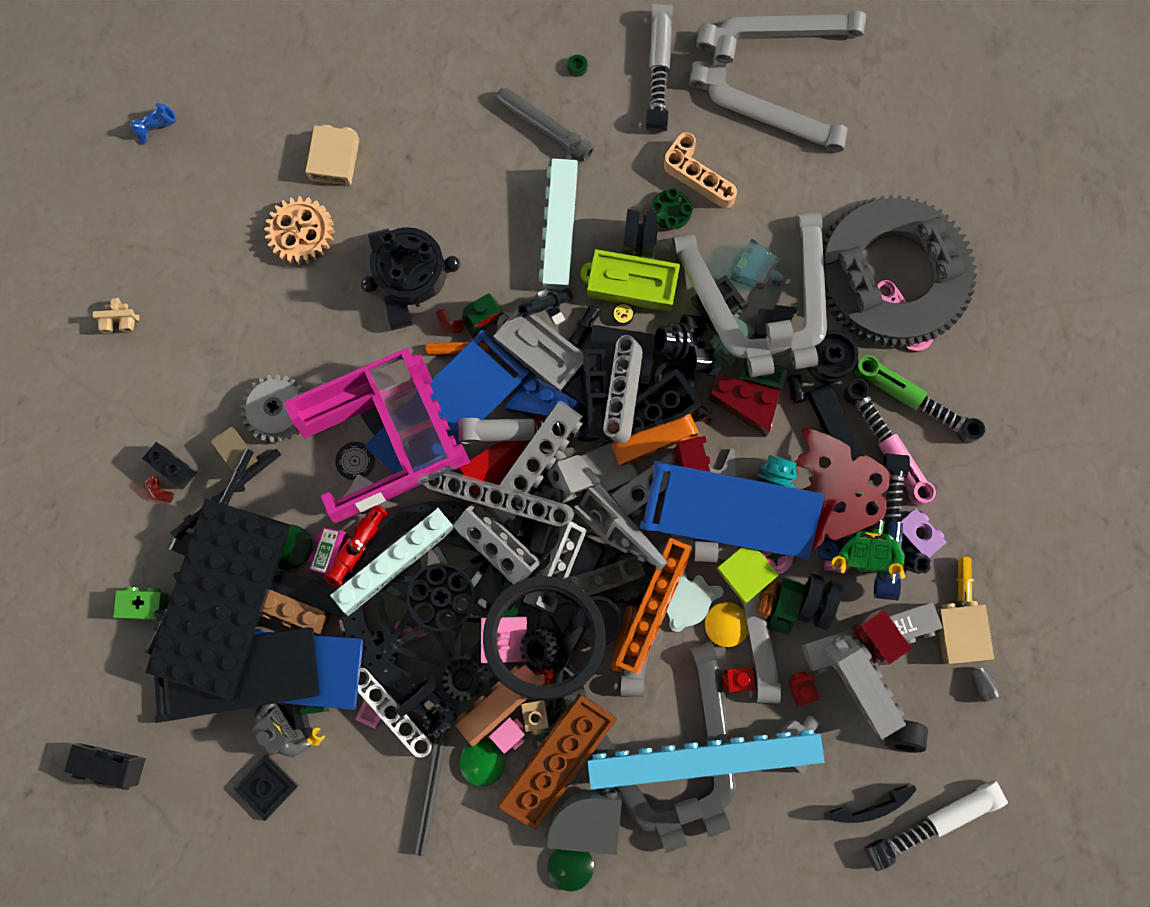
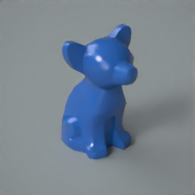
M157 103L156 108L146 114L143 120L137 119L132 121L130 127L133 134L139 137L140 144L144 145L147 142L150 129L170 126L176 122V116L169 106Z

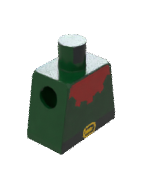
M488 293L463 308L462 322L472 338H474L482 329L487 330L496 325L497 320L504 314V311L498 301Z

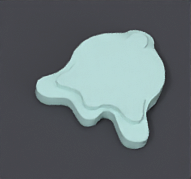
M684 571L667 610L670 629L674 632H680L685 627L701 622L707 615L710 604L723 595L722 587L708 586L703 577L699 575L693 581H689Z

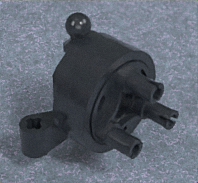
M402 227L389 231V228L368 233L372 249L370 256L372 276L364 277L361 281V287L368 293H372L378 288L384 296L387 316L392 331L413 326L408 305L416 304V307H420V303L436 296L444 285L447 275L446 271H458L461 265L460 260L455 256H449L444 260L436 240L425 231L417 228Z

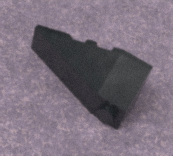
M675 369L636 398L631 435L682 419L702 405L696 391L682 372Z

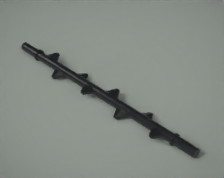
M245 449L237 467L234 468L235 471L223 495L212 496V501L228 505L234 493L245 491L246 488L241 482V478L246 473L245 470L254 453L253 451ZM175 572V573L173 574V577L175 578L176 581H177L179 572ZM167 608L155 610L153 613L159 624L154 629L155 632L145 651L150 655L152 654Z

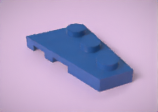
M530 374L505 408L509 412L515 413L517 411L530 416H543L547 419L560 401L575 411L581 405L578 401Z

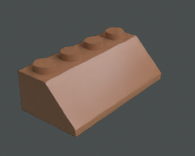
M525 664L521 668L517 665L510 671L525 682L543 685V682ZM498 681L491 688L493 692L487 698L484 695L481 696L474 703L475 708L470 713L464 711L456 719L458 723L455 726L474 747L528 698L514 693Z

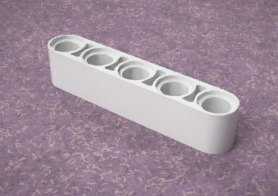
M360 668V672L366 673L367 681L363 685L358 684L359 694L414 756L421 758L428 755L432 749V742L408 714L402 718L397 714L395 718L389 719L385 714L386 708L388 706L396 708L398 702L368 670ZM374 689H379L382 692V698L378 702H374L370 697ZM403 723H409L412 726V733L409 736H404L400 732V727ZM418 740H424L427 743L428 748L426 752L419 753L415 749V744Z

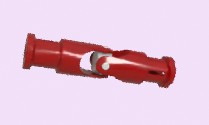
M376 505L369 508L366 516L360 519L355 527L354 535L349 537L334 558V564L329 572L324 573L323 578L326 582L335 587H341L342 579L357 563L365 550L366 543L377 532V526L381 520L387 517L388 513L383 507ZM348 545L349 550L351 552H359V554L355 556L348 554L346 552V546Z

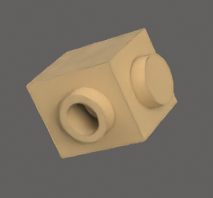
M545 700L521 704L526 732L531 731L532 735L545 733V728H549Z

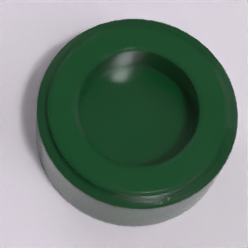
M579 54L572 55L567 61L568 72L575 77H580L586 73L588 68L586 58Z

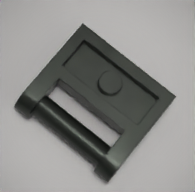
M726 275L715 282L725 302L731 298L734 299L735 303L729 307L732 315L748 307L744 298ZM696 294L690 301L701 316L705 318L706 324L713 331L715 327L698 294Z

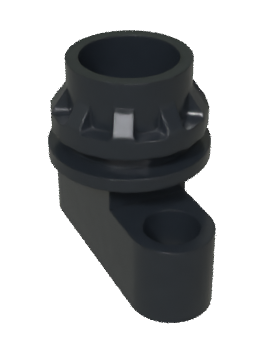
M684 314L679 323H669L666 326H658L653 335V349L656 354L663 355L666 359H673L674 361H682L686 358L687 368L690 372L710 373L714 366L712 350L701 349L706 346V342L701 341L699 336L707 330L706 321L703 316Z

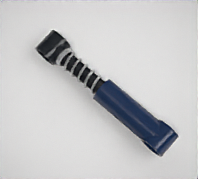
M885 453L883 466L890 473V481L887 493H885L887 505L883 534L891 535L902 548L903 523L899 522V516H901L899 512L900 508H902L900 501L903 500L901 498V493H903L901 485L904 484V477H907L909 473L910 457L909 455ZM877 573L873 588L874 598L898 601L901 593L900 573H896L893 576L894 579H891L890 574Z

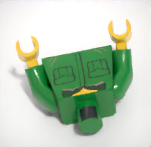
M879 521L870 526L869 532L858 531L856 536L851 537L842 548L838 557L833 558L832 570L836 566H841V573H845L847 564V567L852 570L890 574L891 579H894L893 576L896 573H900L901 579H904L905 555L898 541L894 540L889 534H883L884 521Z

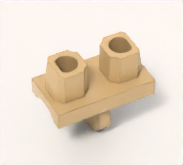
M112 298L111 304L105 305V311H93V318L98 321V328L102 333H112L113 323H119V330L122 332H133L135 322L139 321V315L134 314L132 309H128L127 303L121 304L119 298Z

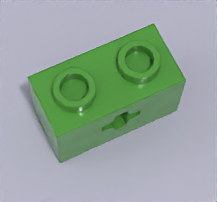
M125 587L124 591L116 590L113 618L157 620L153 613L155 610L167 608L168 594L161 593L160 588H147V592L139 591L138 587ZM144 601V605L138 606L139 602Z

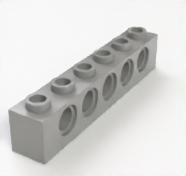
M558 402L500 483V486L528 493L533 486L537 488L544 478L541 474L545 468L550 470L557 459L554 456L558 450L563 452L569 444L568 436L571 432L576 434L582 426L580 420L583 416L564 402ZM556 423L564 425V434L559 435L555 432L554 426ZM543 441L551 443V452L543 451L541 447ZM530 459L538 461V470H532L529 467ZM517 477H522L526 480L525 488L517 485ZM496 491L494 499L498 503L501 501L502 496L500 492ZM519 497L515 499L516 507L520 504L523 505V501ZM484 506L502 525L507 523V521L512 523L517 516L510 512Z

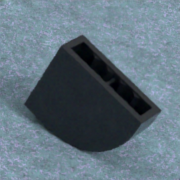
M593 325L591 350L606 349V371H608L610 376L612 374L617 340L624 335H630L641 345L643 354L637 391L648 390L654 356V334Z

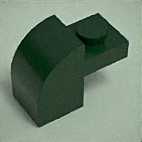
M783 578L776 595L777 602L768 622L769 629L787 635L790 634L801 609L805 585Z

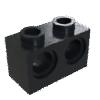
M155 442L142 457V460L175 486L182 489L186 487L197 473L158 442Z

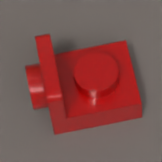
M753 667L726 669L725 674H722L723 688H727V692L755 690Z
M806 671L793 674L794 679L788 682L796 706L800 707L819 701L820 699L813 682V674H806Z

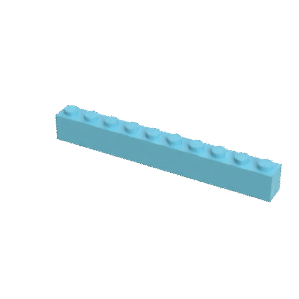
M814 729L800 730V735L791 736V732L776 733L777 737L768 738L767 734L755 735L753 736L754 740L745 741L744 737L730 738L731 743L721 744V740L707 741L708 745L698 746V742L686 743L684 744L685 748L675 749V745L661 746V751L653 752L652 748H641L635 754H629V750L616 751L615 756L606 757V753L592 754V759H588L591 789L825 763L821 734L814 733Z

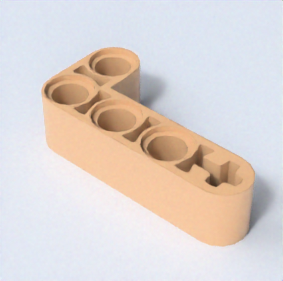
M691 133L680 134L665 155V171L719 207H731L737 195L736 187L691 158L694 153L696 139ZM681 144H689L690 147L684 148ZM677 160L679 163L671 164L669 161ZM687 171H694L696 175H688ZM711 182L714 186L708 187L704 183Z

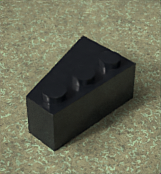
M77 743L71 746L64 772L72 774L71 777L75 779L85 780L87 778L97 784L129 790L130 787L139 785L146 758Z

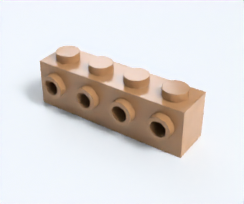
M270 589L261 616L271 620L275 616L281 619V624L293 628L294 624L302 628L312 627L314 633L322 634L331 613Z

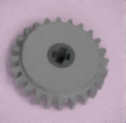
M276 374L275 379L268 375L267 381L259 378L260 384L257 385L253 382L254 389H247L248 397H242L246 404L240 405L245 410L240 415L243 418H247L243 421V424L249 426L247 430L250 433L254 432L253 436L256 438L261 437V440L267 442L268 438L274 444L276 439L284 443V437L292 440L291 434L299 435V431L292 423L284 402L305 393L302 392L304 388L301 385L297 386V382L294 379L290 381L288 376H285L283 380L279 374ZM275 406V407L277 408V406H278V407H279L278 411L274 410V412H273V411H272L273 407Z

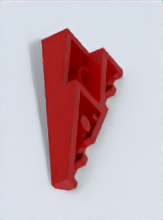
M538 416L533 420L536 423L540 421L544 423L546 419L543 416ZM499 441L471 459L470 463L459 467V469L465 476L500 485L530 441ZM475 485L473 489L479 496L481 490L477 485Z

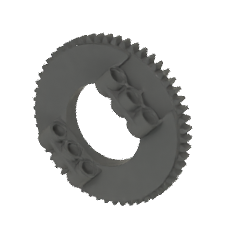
M890 195L888 199L881 196L879 200L873 197L870 203L868 200H864L862 205L857 203L855 209L850 207L847 213L843 212L841 218L838 217L835 224L832 223L830 231H827L826 238H823L822 241L825 299L829 300L826 307H833L831 315L839 314L836 319L837 322L844 320L842 327L851 326L850 333L857 330L858 338L865 334V341L872 337L873 344L881 340L882 346H885L889 341L892 348L896 342H898L900 348L905 345V342L908 347H911L914 341L921 344L922 339L929 342L931 337L936 339L939 336L938 333L943 335L946 330L951 329L952 324L955 325L958 322V318H961L964 314L963 311L968 308L967 304L972 300L970 296L975 292L972 288L976 285V282L973 280L977 276L976 273H973L977 266L972 264L975 261V257L969 256L973 249H967L970 242L963 241L966 234L959 235L958 232L961 227L954 228L955 221L948 222L949 215L944 216L941 209L938 211L934 209L935 205L928 206L926 201L920 203L918 198L914 201L910 200L909 196L906 199H902L901 195L897 198H893ZM885 237H900L914 242L925 251L932 264L933 281L928 293L910 303L899 304L883 300L878 286L873 282L872 272L865 263L863 250L872 242Z

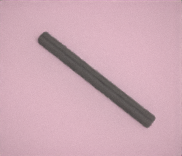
M448 731L437 738L434 736L413 848V854L419 856L426 854Z

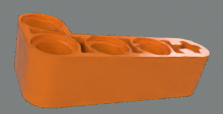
M690 413L682 419L632 435L626 443H614L611 445L618 465L624 466L676 445L679 441L700 437V433Z

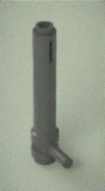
M508 88L499 89L496 94L498 103L561 145L563 150L567 152L563 159L573 160L575 157L577 160H583L584 162L588 160L594 150L589 141L586 139L582 140L579 134L570 132Z

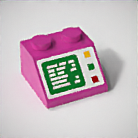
M323 527L322 532L319 531L316 538V544H318L315 553L312 552L308 564L311 565L309 570L321 574L329 572L334 564V558L351 535L344 531ZM347 545V546H346V552L348 553L349 547H348V545Z

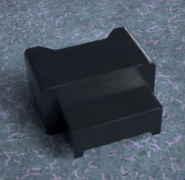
M775 305L773 310L759 309L756 337H767L766 324L785 320L791 321L797 312V307Z

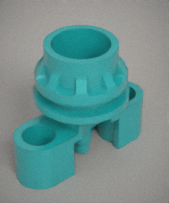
M769 455L767 461L760 468L764 471L763 474L758 473L757 477L765 479L766 483L795 488V484L791 483L792 479H797L795 470L797 463Z

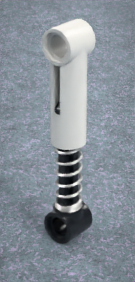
M989 781L976 788L969 795L927 816L928 822L923 821L922 825H916L914 829L909 828L907 833L902 832L901 836H895L893 840H876L868 844L864 850L875 871H881L896 862V856L901 855L902 851H909L908 848L916 847L915 844L919 842L923 844V840L927 838L930 840V837L934 834L939 838L987 812L1002 808L1008 802L997 781Z

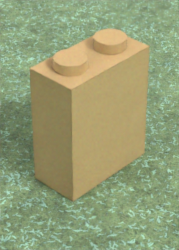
M325 124L322 126L314 125L306 167V174L310 181L351 186L359 145V137L355 130L348 127H343L342 129L333 128Z
M977 601L964 602V607L957 608L955 603L941 605L942 609L936 610L943 627L938 630L943 664L994 659L986 605H978Z

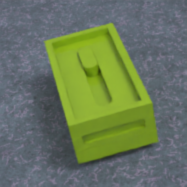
M595 249L593 262L584 264L581 269V279L585 284H588L587 298L614 303H626L631 306L671 313L680 264ZM588 270H591L590 276H587Z

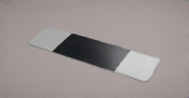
M548 289L538 292L539 298L546 296L549 293ZM559 308L546 309L556 325L565 320Z

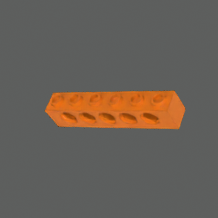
M669 538L662 555L668 563L661 570L656 569L615 665L640 675L693 549L691 546Z

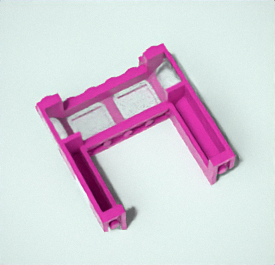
M408 347L284 402L292 423L304 439L376 407L403 468L402 471L338 500H335L330 492L321 495L327 513L334 523L365 511L470 463L463 445H457L453 435L448 436L446 430L450 428L445 417L440 418L438 412L442 410L437 399L432 400L430 397L433 391L429 383L433 382L421 354L418 356L416 353L411 355Z

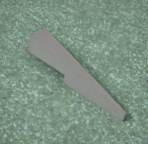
M600 484L588 488L581 503L573 508L574 517L571 522L586 529V533L591 532L599 536V539L625 553L630 552L638 556V560L642 562L647 561L655 565L657 570H661L668 563Z

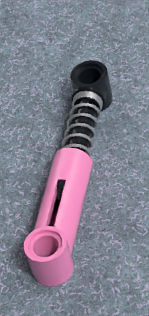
M858 378L852 380L845 387L843 396L848 403L861 410L862 416L866 418V423H869L870 429L874 430V436H877L879 438L878 442H881L878 444V447L884 455L885 453L909 455L910 457L909 473L907 477H904L903 486L908 492L909 500L917 506L931 502L936 495L935 487L926 480L899 436L891 434V429H888L887 423H884L882 420L883 416H880L878 414L879 410L874 408L875 404L871 403L868 383ZM853 387H856L860 390V396H856L852 393ZM919 488L926 492L925 499L918 495Z

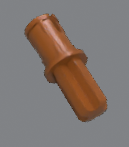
M777 579L771 581V584L769 583L759 596L761 601L757 609V615L763 619L770 615L773 605L777 602L776 595L781 585Z

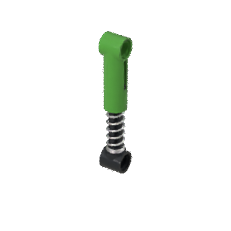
M865 355L855 365L854 374L858 379L868 381L912 409L917 410L919 407L923 409V412H928L929 416L933 415L936 417V420L943 421L942 424L946 423L949 425V428L953 427L952 429L962 442L970 444L984 435L985 425L981 420L977 418L970 419L963 415L958 416L956 411L952 412L949 407H943V403L938 404L936 399L932 400L929 395L926 396L927 391L880 364L875 356ZM862 364L869 365L871 372L864 371ZM968 426H970V427H972V428L974 429V431H975V435H974V436H973V435H970V434L968 433V431H967V427H968Z

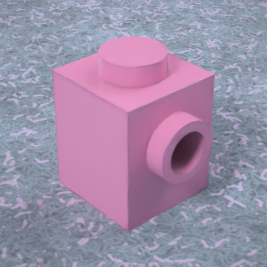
M510 717L489 737L505 754L511 747L516 750L525 742L522 738L526 734L523 731L525 726L518 718L513 720Z

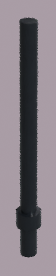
M274 449L243 474L241 478L243 485L280 457L281 453ZM225 489L216 496L223 495ZM201 508L194 514L186 516L183 519L184 522L170 532L175 539L189 528L193 529L196 526Z

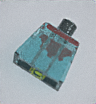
M751 239L733 270L730 279L763 290L768 281L780 286L785 275L775 270L779 258L757 241Z

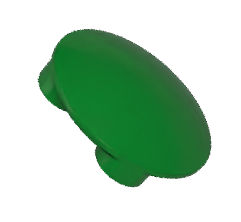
M482 739L474 747L468 744L460 756V770L464 778L471 784L476 786L490 785L496 782L504 771V754L490 740Z

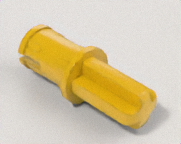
M969 557L958 558V579H955V581H958L957 601H964L965 592V601L972 602V581L974 579H972V559Z

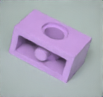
M914 509L899 521L903 523L902 541L911 546L916 552L931 557L947 542L944 540V534L928 522V516L923 511ZM917 528H920L924 531V539H920L917 537Z

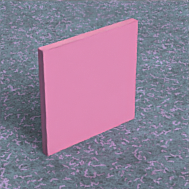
M486 617L481 618V663H487L483 649V628ZM502 617L497 632V646L503 662L526 661V658L522 659L521 657L524 651H520V647L524 646L521 644V640L525 639L523 636L526 634L527 617Z

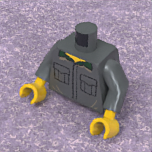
M278 703L259 706L256 710L255 722L257 725L252 729V732L255 734L257 742L263 745L271 755L281 754L287 757H295L310 748V745L318 746L325 737V735L321 738L316 737L315 735L320 731V728H315L308 739H306L302 731L295 728L294 721Z

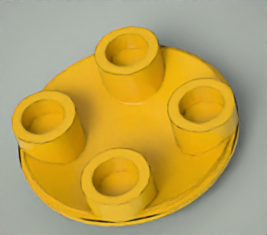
M722 602L709 610L705 618V630L710 640L722 647H733L740 644L746 638L748 629L745 613L739 605L731 602Z

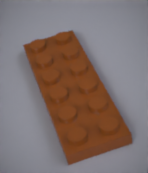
M578 693L498 802V807L536 830L617 721V718L581 693Z

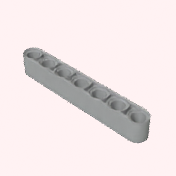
M444 469L422 477L424 486L430 490L554 526L568 524L574 517L573 509L566 504ZM434 473L439 477L437 485L432 481ZM455 479L458 480L460 484L458 490H455L453 488V481ZM475 485L481 490L478 497L473 492ZM496 491L500 492L502 496L499 503L494 499ZM517 497L523 501L521 509L515 506V499ZM538 503L544 506V513L542 515L536 512V505ZM559 509L563 510L566 514L564 521L559 520L557 517Z

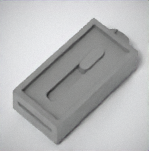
M517 308L514 313L505 312L497 320L499 330L493 336L494 341L520 364L527 367L535 376L564 393V390L583 371V353L535 314L523 318Z
M848 635L843 638L840 636L832 641L833 644L826 647L825 651L868 725L881 739L905 726L906 724L902 719V716L905 714L898 703L895 704L891 698L894 695L888 685H884L880 679L883 677L876 665L873 666L869 660L872 657L867 648L862 646L857 639L853 640Z

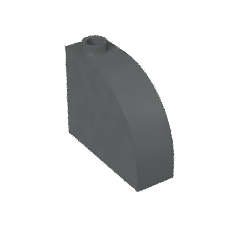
M611 788L604 789V791L587 790L567 798L560 804L551 819L547 848L617 855L622 792H617V790Z

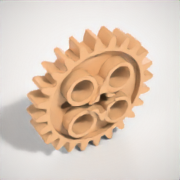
M299 196L297 202L291 197L289 204L283 200L282 208L276 205L277 212L269 213L273 219L266 220L270 227L264 228L266 233H268L265 236L269 242L268 246L274 249V254L276 256L280 254L279 257L283 261L287 258L290 264L296 259L298 265L301 264L302 259L307 264H309L310 257L317 260V253L324 256L322 249H329L327 241H333L332 236L329 234L335 233L331 227L334 225L332 219H330L331 215L329 212H325V207L323 205L319 207L317 200L312 203L309 197L304 202L301 196ZM306 216H312L310 220L303 221ZM286 221H291L290 225L283 226ZM311 235H317L314 240H308ZM296 240L294 245L287 246L289 241Z

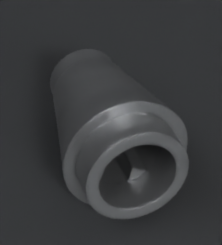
M985 667L972 672L979 698H982L984 703L1001 696L999 692L1000 687L986 671Z

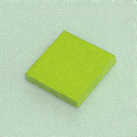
M740 547L716 568L744 604L778 576V573L759 550Z

